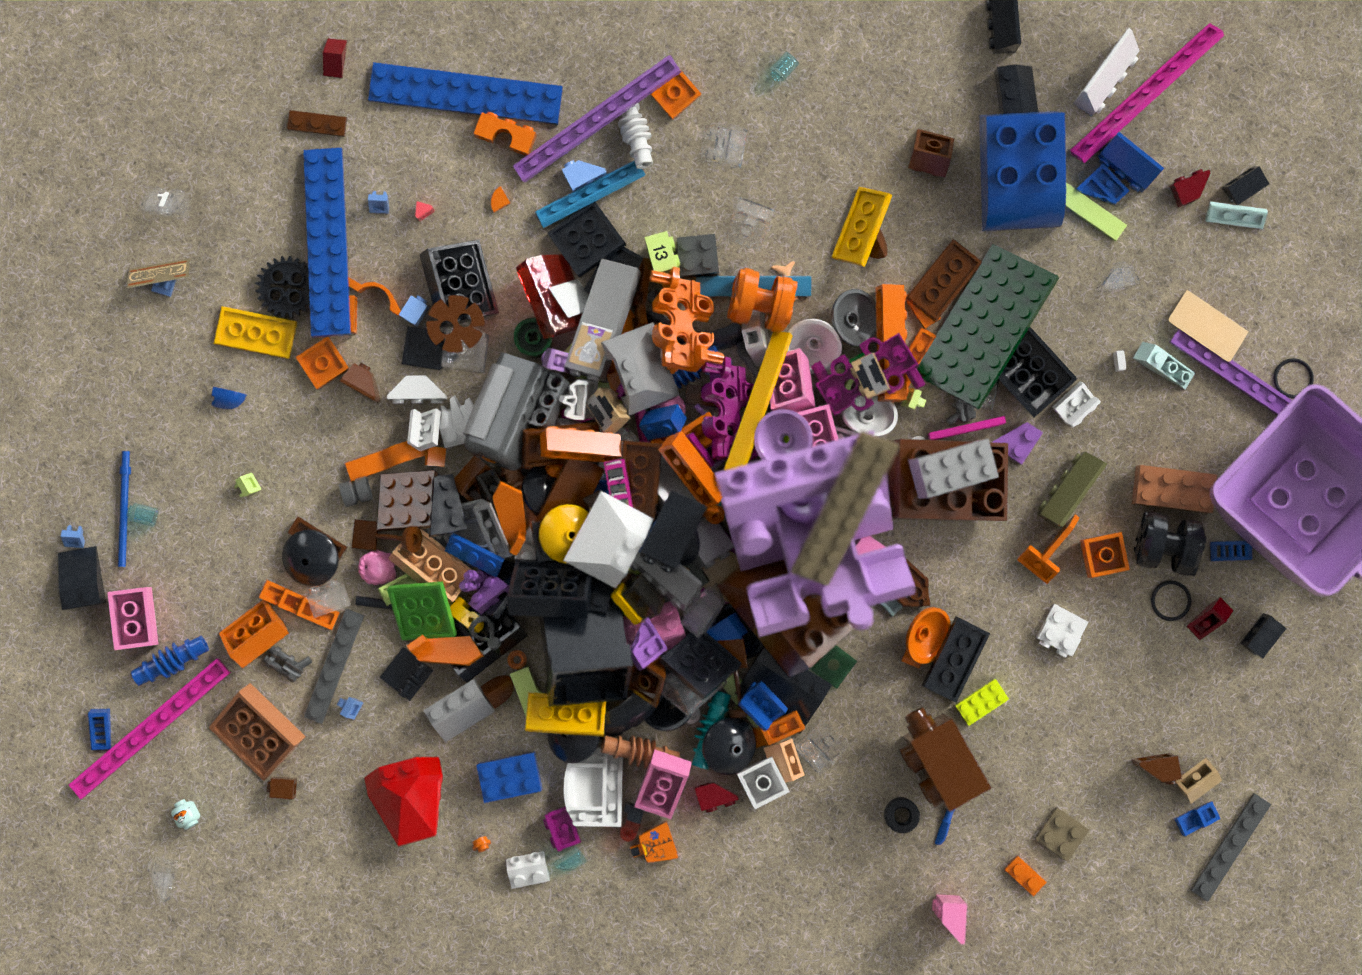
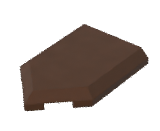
M905 558L914 583L915 594L895 600L902 607L930 606L928 578Z

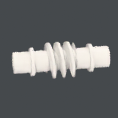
M637 103L620 115L622 119L619 120L618 127L620 128L623 142L631 147L630 157L634 158L636 167L644 169L653 164L650 154L652 147L647 143V140L651 138V133L648 132L647 119L642 118V114L638 113L640 106Z

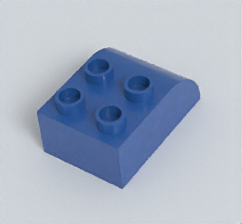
M1049 111L979 115L982 231L1061 227L1066 207L1065 112Z

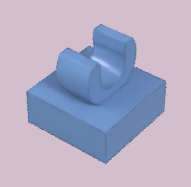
M373 191L372 194L368 195L369 213L389 214V201L386 192H383V195H377L376 191Z
M176 280L154 283L151 291L171 297Z
M71 525L67 527V530H62L60 537L64 547L84 548L85 540L81 526L78 527L77 531H72Z
M351 697L348 700L340 698L337 703L339 707L343 708L340 715L354 720L363 702Z

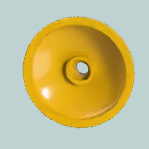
M570 504L560 505L550 510L543 518L539 528V541L544 552L555 561L567 563L563 560L589 513L579 506ZM573 531L574 537L570 539L568 535Z

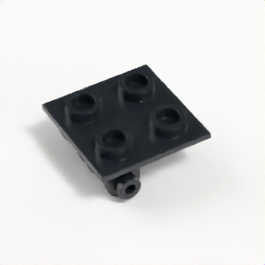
M403 647L380 678L399 692L400 696L411 701L434 670L424 662L418 661L415 655Z

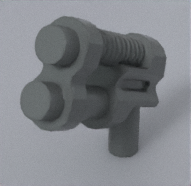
M953 397L954 403H952V407L956 409V413L946 419L949 426L958 420L967 422L970 419L976 418L974 407Z
M272 646L269 650V653L272 654L271 657L267 655L263 662L266 663L265 666L268 668H273L284 675L290 682H295L296 678L301 677V674L304 672L303 668L312 663L309 656L297 662L293 655L289 656L282 652V648L279 646ZM276 658L285 662L283 667L275 662Z

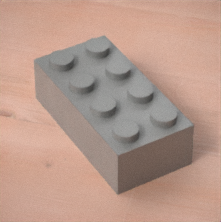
M989 439L973 441L908 460L919 499L933 497L998 477Z

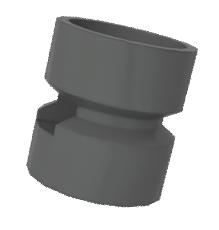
M366 476L356 478L354 483L347 481L339 484L340 493L346 507L357 505L358 501L363 503L373 500Z

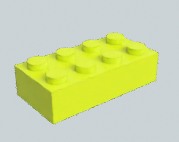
M993 679L954 706L966 724L970 726L1008 701L1009 698L997 680Z

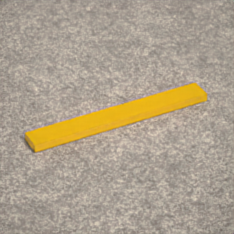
M789 332L772 333L725 465V471L748 464L754 447L756 427L765 416L792 339V334Z

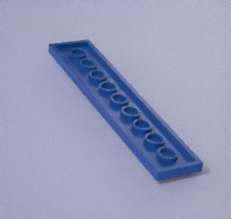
M373 62L368 100L371 102L481 115L482 112L485 114L492 112L498 115L499 118L558 125L563 86Z
M341 147L303 150L311 337L351 335L343 149Z

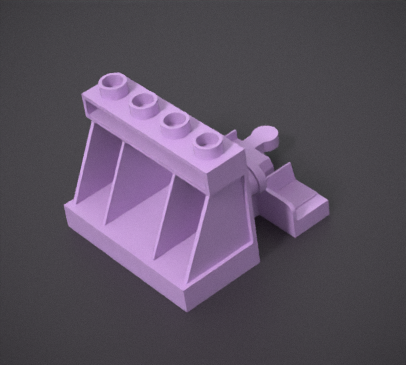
M873 430L867 432L875 435ZM859 434L715 473L722 496V507L740 570L751 569L783 559L787 568V575L754 583L747 588L759 636L806 624L809 620V614L802 600L809 594H818L822 597L821 601L824 612L829 617L848 612L849 623L857 630H865L872 625L873 613L869 606L915 594L914 583L901 545H893L858 555L854 542L856 539L893 530L886 474L829 586L791 572V568L814 522L802 523L794 521L787 517L778 506L797 500L803 501L804 498L830 492Z

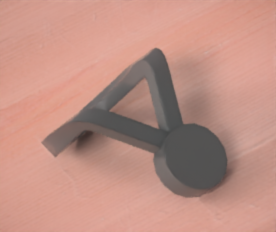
M481 616L470 624L469 632L474 639L488 642L487 645L491 650H496L500 647L501 642L495 637V626L491 619ZM486 621L490 627V638L481 637L474 632L475 626L480 622Z

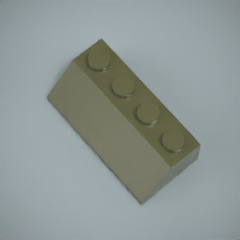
M1087 452L1077 453L1071 461L1073 463L1072 467L1069 470L1066 468L1061 474L1060 478L1062 481L1059 485L1055 484L1049 491L1051 495L1047 501L1043 500L1039 505L1038 510L1040 511L1037 515L1055 528L1063 527L1107 466L1106 462Z

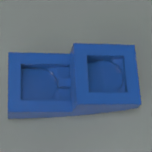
M1212 801L1174 818L1182 836H1187L1199 828L1207 827L1221 819Z

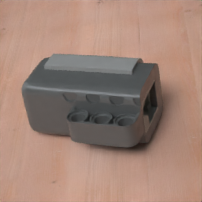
M501 352L496 364L493 363L490 367L463 434L465 438L463 444L465 449L484 462L511 471L520 469L522 466L523 430L555 426L564 404L558 401L559 396L568 394L569 382L562 375L549 371L542 365ZM554 399L553 403L551 405H548L549 402ZM546 417L545 422L541 423L542 419Z

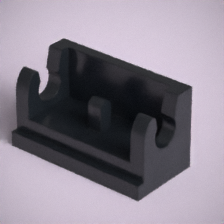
M1252 166L1221 188L1231 203L1234 202L1236 205H1239L1270 183L1260 166Z
M1263 613L1240 644L1254 655L1263 659L1287 628L1271 615Z

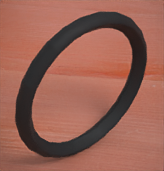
M1290 358L1282 361L1276 367L1273 381L1277 391L1288 398L1294 399L1298 394H1288L1278 384L1277 376L1281 367L1290 362L1302 364L1308 370L1310 376L1309 385H1313L1314 375L1311 367L1306 362Z
M1169 580L1160 583L1154 589L1151 596L1153 611L1158 617L1166 621H1176L1183 618L1191 607L1192 599L1189 590L1185 585L1177 581ZM1165 585H1177L1187 595L1186 609L1176 617L1164 616L1156 608V593Z

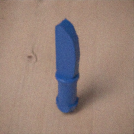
M946 809L935 841L936 845H941L945 841L955 810L949 812Z

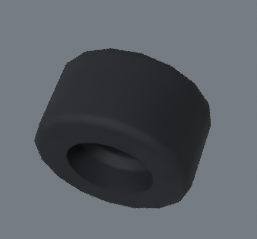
M897 797L886 805L884 819L893 831L908 833L917 827L920 820V812L910 799ZM899 808H905L909 812V818L904 823L895 820L894 814Z

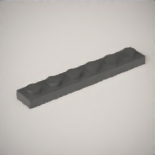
M349 609L345 610L304 718L323 724L365 615Z
M1253 793L1191 888L1192 892L1206 901L1210 900L1272 804Z

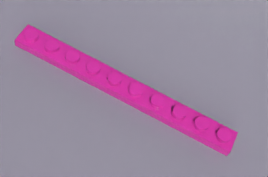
M1209 23L1070 150L1071 154L1083 163L1088 161L1224 36L1223 30Z
M219 658L214 660L69 784L70 788L80 800L86 797L231 672Z

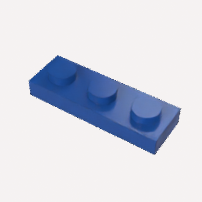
M452 533L445 548V552L494 577H497L505 560L455 533Z

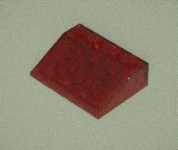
M562 254L541 255L526 259L519 264L516 270L543 338L546 339L577 330L583 312L567 317L549 289L550 287L575 280L570 265Z

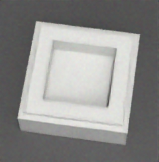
M1124 351L1114 352L1115 372L1126 370Z

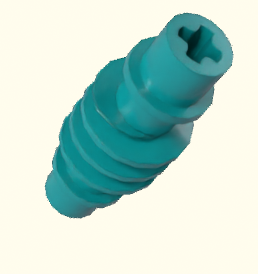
M715 690L711 703L708 702L707 704L710 706L708 714H701L707 719L699 720V723L704 725V727H697L696 729L702 735H694V737L699 739L697 748L693 749L695 755L692 765L708 770L709 766L706 764L702 752L703 740L708 729L715 722L724 718L726 712H728L730 694Z

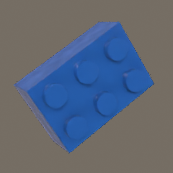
M535 751L485 761L476 765L484 803L543 790Z

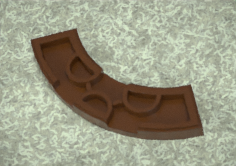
M643 258L639 267L642 275L632 302V307L635 308V318H632L633 330L648 324L646 299L650 282L649 277L653 270L649 258Z

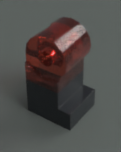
M629 802L625 803L624 812L628 814L625 823L620 827V837L627 842L635 839L645 811L634 807L635 804Z

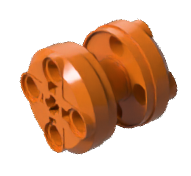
M750 268L740 269L733 282L727 319H730L733 323L747 325L752 311L766 313L765 329L777 333L784 331L791 320L797 281H793L790 277L776 276L771 290L758 288L759 271H754V269Z

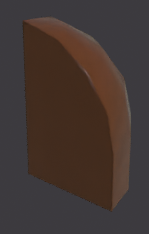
M879 229L869 255L875 259L885 258L888 253L887 244L881 229Z
M501 675L489 680L480 688L496 709L510 698L514 684L511 677Z

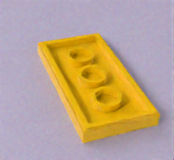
M858 187L831 258L865 267L891 201L892 195L890 193Z
M221 306L214 344L290 359L297 321Z
M528 692L525 732L604 737L606 702L549 707L547 693Z

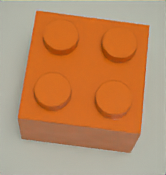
M1122 532L1080 540L1087 578L1130 570Z

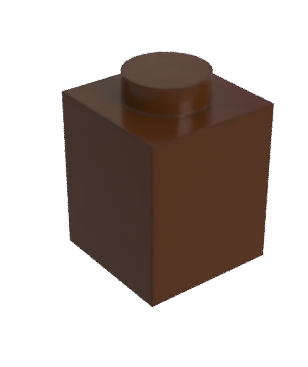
M272 777L271 781L267 783L269 798L291 800L296 798L297 778Z

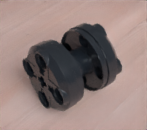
M1145 511L1135 539L1137 541L1136 547H1134L1136 564L1145 568H1157L1163 554L1171 556L1173 572L1185 576H1195L1206 546L1207 538L1203 523L1197 520L1183 519L1176 533L1168 532V518L1166 515Z

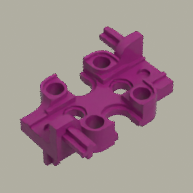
M899 333L883 343L877 338H869L859 345L865 356L871 354L869 346L872 343L879 345V350L874 354L878 362L881 359L889 361V367L882 370L888 385L889 379L892 376L899 377V384L897 386L889 385L891 389L887 391L889 395L896 393L903 387L904 375L908 376L915 390L926 385L916 369L919 367V364ZM845 354L836 358L831 363V375L828 374L821 361L811 366L819 380L816 386L827 404H829L834 416L850 407L863 412L874 405L873 399H867L866 396H864L866 399L864 406L858 407L856 405V399L862 396L858 387L861 383L858 378H854L850 369L853 366L849 363ZM840 363L845 364V371L838 374L836 366ZM849 379H853L856 383L853 390L845 388V382Z
M724 357L722 364L705 362L701 367L703 372L710 373V382L702 387L701 399L705 402L714 403L719 410L717 417L706 416L702 421L704 435L712 439V458L716 459L717 462L728 460L742 420L739 414L740 409L746 408L754 384L746 381L745 368L731 365V358ZM726 389L731 392V399L726 396ZM727 426L733 430L732 436L727 433ZM755 444L749 460L759 456Z

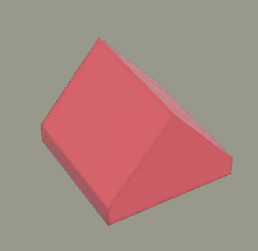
M417 201L415 216L419 221L434 213L435 210L432 205Z

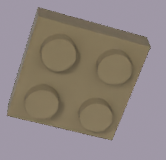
M1056 807L1035 839L1068 862L1089 832V829Z

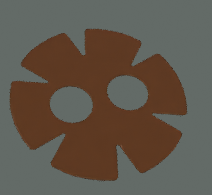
M452 295L448 296L449 308L442 299L432 306L428 315L438 321H427V332L435 345L445 339L443 350L462 352V340L469 348H472L482 337L483 333L473 327L484 326V316L476 303L465 309L469 300L467 297ZM465 313L471 317V324L469 326L462 327L458 324V317L461 314ZM443 321H450L453 324V331L450 334H443L440 331V324Z

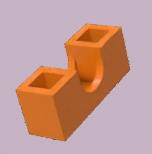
M487 112V114L481 113L474 131L476 138L492 144L499 133H509L512 136L510 150L524 156L530 154L537 137L532 127L527 125L520 127L515 125V121L507 118L504 121L492 112Z

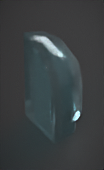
M576 846L552 864L559 870L573 871L588 861Z

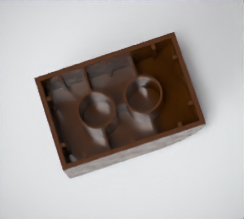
M784 559L743 571L740 570L739 566L721 581L717 587L788 677L810 669L853 629L849 623L848 612L829 617L824 612L821 601L822 597L818 594H809L802 600L809 614V620L806 624L759 636L747 588L754 583L787 575V568Z

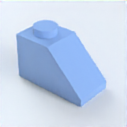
M572 160L564 165L565 168L562 169L573 192L607 175L605 168L579 160L576 162Z

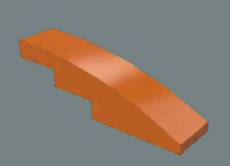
M267 579L259 594L260 599L275 604L282 609L330 630L333 629L340 613Z

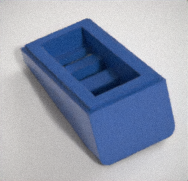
M1246 541L1210 542V561L1253 559L1252 546ZM1225 545H1228L1229 557H1226ZM1233 545H1236L1237 557H1234ZM1242 545L1245 547V556H1242ZM1217 546H1220L1221 557H1217Z
M110 708L91 709L88 712L91 750H110ZM95 717H104V719H95ZM95 724H104L105 727H95ZM95 732H105V735H95ZM106 739V743H96V740Z

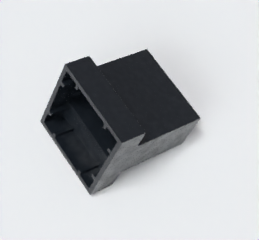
M612 597L607 615L589 611L588 618L539 617L547 674L546 691L549 707L626 700L633 664L630 644H626L622 610L614 603Z

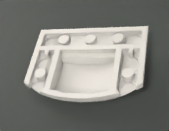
M597 748L589 759L581 763H568L564 777V800L567 812L573 820L574 826L621 827L623 757L614 759L613 755L601 753V748Z

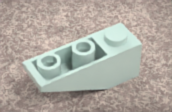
M1142 342L1133 359L1183 389L1187 388L1195 374L1156 344Z

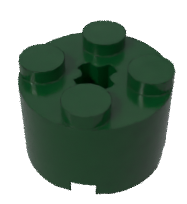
M528 318L522 320L514 330V343L524 356L540 358L547 347L552 348L553 333L549 325L542 319ZM537 334L538 340L530 342L529 336Z

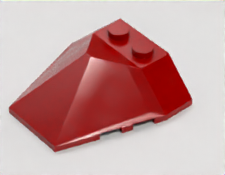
M439 757L410 758L378 767L364 777L367 795L398 847L437 836L439 802L441 800V785L443 782V772Z

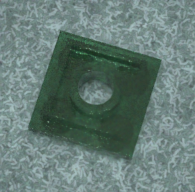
M835 645L810 669L837 689L857 663V660ZM832 659H836L839 663L836 670H830L828 667V662Z

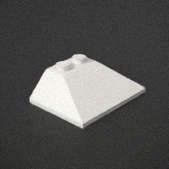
M601 491L563 561L616 588L626 575L642 546L653 518Z

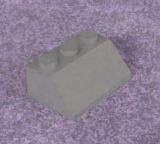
M473 679L423 710L432 726L445 742L495 712L476 679Z

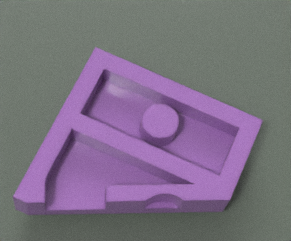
M1026 422L994 440L992 443H1008V457L1022 465L1043 432Z
M490 575L484 580L483 585L472 596L468 604L482 614L491 605L499 601L498 596L504 591L508 593L510 586L498 577Z
M648 617L641 621L630 648L632 661L638 670L644 669L668 649Z

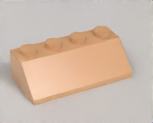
M420 529L422 532V544L416 553L406 552L400 543L388 559L418 583L443 581L450 606L462 591L459 588V584L465 579L464 573L472 569L457 557L445 552V547L434 538H429V534Z

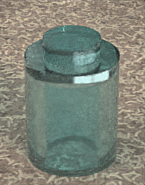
M785 51L770 68V75L777 82L780 80L784 82L799 66V62L790 53Z
M134 503L133 506H129L127 517H129L131 522L154 527L159 509Z

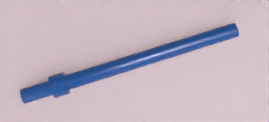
M122 451V463L119 466L121 491L118 567H126L129 475H131V467H129L130 451Z

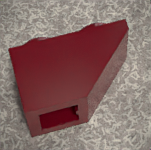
M1200 169L1191 173L1192 176L1185 179V176L1173 180L1174 184L1170 186L1178 208L1192 203L1201 197L1211 174L1210 170L1203 172Z
M713 781L694 787L701 811L706 810V813L717 810V806L723 804L725 807L736 804V800H739L736 793Z

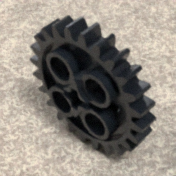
M281 256V262L274 258V264L271 265L267 262L268 269L261 268L264 274L257 275L261 279V282H255L256 285L260 286V289L255 290V292L261 294L257 299L264 301L261 305L262 307L269 306L267 312L271 313L274 310V316L276 317L280 313L283 319L286 318L287 314L292 319L294 313L300 317V310L307 313L306 306H310L307 263L304 261L300 264L299 258H296L293 262L291 256L288 257L287 261ZM282 272V280L275 281L276 273ZM301 274L302 281L297 284L294 283V277ZM288 283L292 287H303L304 290L300 291L289 288L286 292V290L281 287H270V285L277 284L280 286H287ZM276 291H280V298L278 300H273V293ZM298 293L300 299L298 302L293 303L291 297L293 294Z

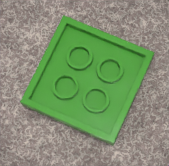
M443 581L390 585L387 588L402 640H415L421 635H424L427 639L456 636L457 631Z

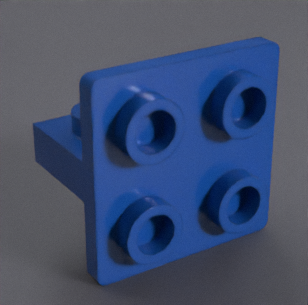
M762 681L757 684L753 682L739 702L742 710L763 731H767L772 722L788 710Z

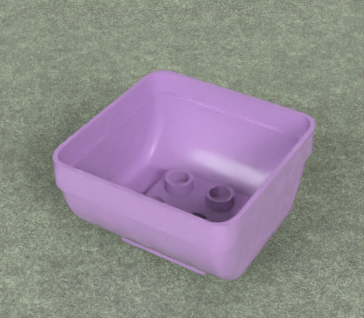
M1309 385L1298 393L1213 483L1210 488V498L1225 523L1287 579L1313 595L1324 597L1338 592L1352 576L1362 580V418L1324 386Z

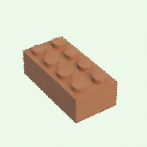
M1138 465L1135 470L1131 504L1206 514L1213 513L1214 504L1210 498V488L1217 480V475Z

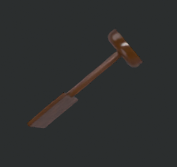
M355 519L352 548L376 550L377 538L401 541L403 549L408 553H416L421 547L422 532L417 526H408L403 531L402 536L378 534V521Z
M743 639L717 641L742 663L740 668L748 667ZM737 670L733 675L738 705L728 710L729 717L731 718L749 716L739 706L742 694Z

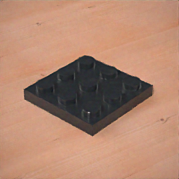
M596 202L583 207L547 232L579 278L599 265L601 259L609 258L626 246L625 241Z
M699 625L660 660L663 666L702 700L706 699L737 671L742 664Z

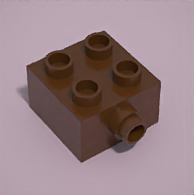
M921 707L904 717L909 724L907 726L909 733L903 736L907 745L899 749V752L910 770L914 773L922 770L926 779L918 783L928 803L932 804L934 808L942 805L951 812L992 788L953 719L945 714H941L933 719L931 714H926L925 709Z

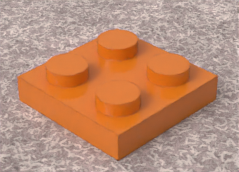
M681 71L680 74L650 95L673 120L697 100L701 93Z
M329 337L324 338L296 356V359L317 390L349 370L348 365Z

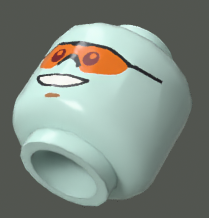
M183 799L174 804L175 808L171 811V815L178 828L187 830L199 823L200 813L193 801L186 802Z

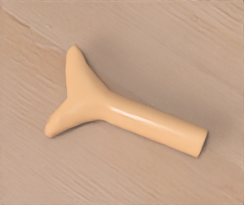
M792 261L786 266L774 265L771 268L781 276H790L795 262Z

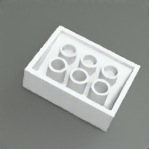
M1130 28L1118 40L1074 101L1076 106L1091 116L1095 112L1098 114L1106 105L1103 103L1105 98L1108 97L1110 99L1116 91V88H1114L1117 82L1121 83L1126 77L1127 73L1125 70L1128 66L1132 68L1139 59L1136 57L1139 48L1133 31Z

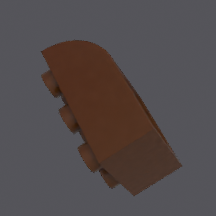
M917 439L889 440L899 446L886 472L892 519L1007 521L1008 443L989 442L998 473L997 478L933 497L919 499L908 460L970 442Z

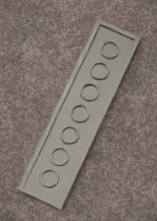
M860 431L791 568L793 574L829 586L899 449L898 444L865 431Z

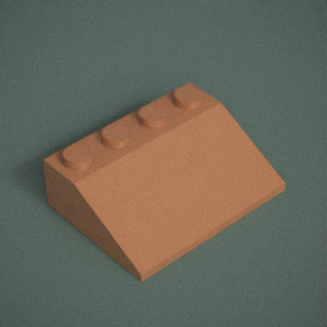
M251 683L235 695L209 726V729L263 781L273 773L306 737Z

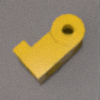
M458 597L450 606L451 613L454 619L469 630L470 624L480 616L475 612L468 611L470 605L461 597ZM484 621L475 626V633L483 629Z

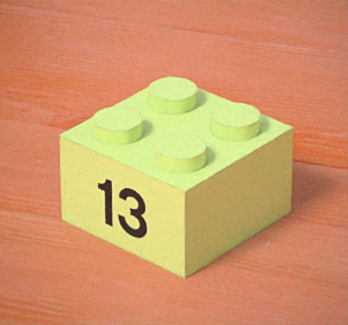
M667 231L645 237L646 248L654 271L669 273L673 267L680 268L678 254L674 255L676 250L673 237H669Z

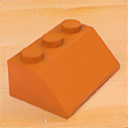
M265 600L259 602L219 633L229 656L242 668L289 634L284 622L269 602Z

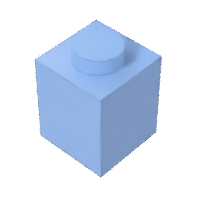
M418 295L416 298L410 296L399 316L418 327L429 309L428 305H426L427 301Z

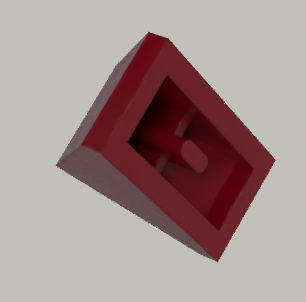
M327 39L323 50V76L343 78L347 40Z

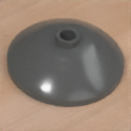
M851 289L841 293L836 298L832 307L833 327L843 342L850 346L860 347L859 345L867 339L876 338V302L868 293L859 289Z

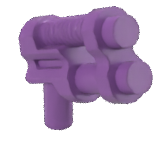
M468 570L464 573L465 579L460 582L459 588L463 592L478 591L490 574L481 570Z

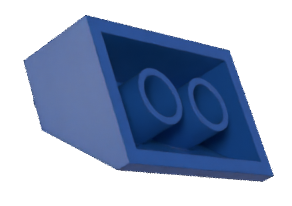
M1120 132L1110 140L1097 156L1101 164L1104 163L1107 168H1112L1115 171L1114 174L1119 179L1127 180L1130 183L1129 186L1134 191H1140L1141 193L1147 189L1164 169V167Z

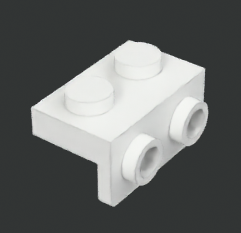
M1079 381L1052 408L1065 424L1073 428L1079 425L1085 416L1093 412L1101 401L1092 395L1083 382Z
M436 408L424 413H420L415 409L411 410L407 443L419 451L437 446L441 411Z
M544 851L506 859L507 873L512 889L550 881Z

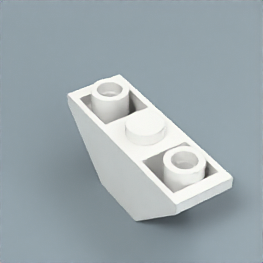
M753 310L749 323L747 325L742 324V334L748 354L755 365L760 367L770 342L768 329H765L764 313Z
M426 375L405 376L387 395V399L389 401L392 400V404H404V400H411L412 404H423V400H431V403L439 404L442 403V400H447V396Z

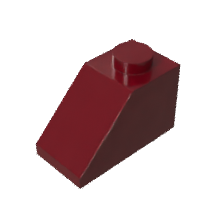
M1219 597L1209 604L1186 627L1201 640L1225 624L1234 610Z

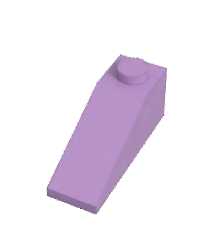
M547 347L542 355V366L569 373L564 367L569 353Z

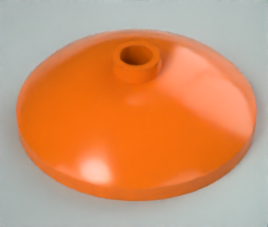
M937 607L926 608L916 615L910 623L906 634V649L912 660L921 664L934 661L951 626L950 618L944 610Z

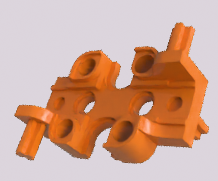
M673 267L669 273L652 270L649 277L651 282L662 284V290L653 300L652 310L655 313L666 315L670 320V326L660 322L654 325L652 341L657 347L662 348V366L667 367L671 374H674L679 369L697 372L705 362L722 364L724 359L723 353L708 350L713 344L714 333H697L692 327L693 321H709V317L714 313L713 301L708 296L700 294V282L680 279V268ZM677 303H682L685 306V310H680L677 307ZM677 337L683 338L685 345L679 344Z

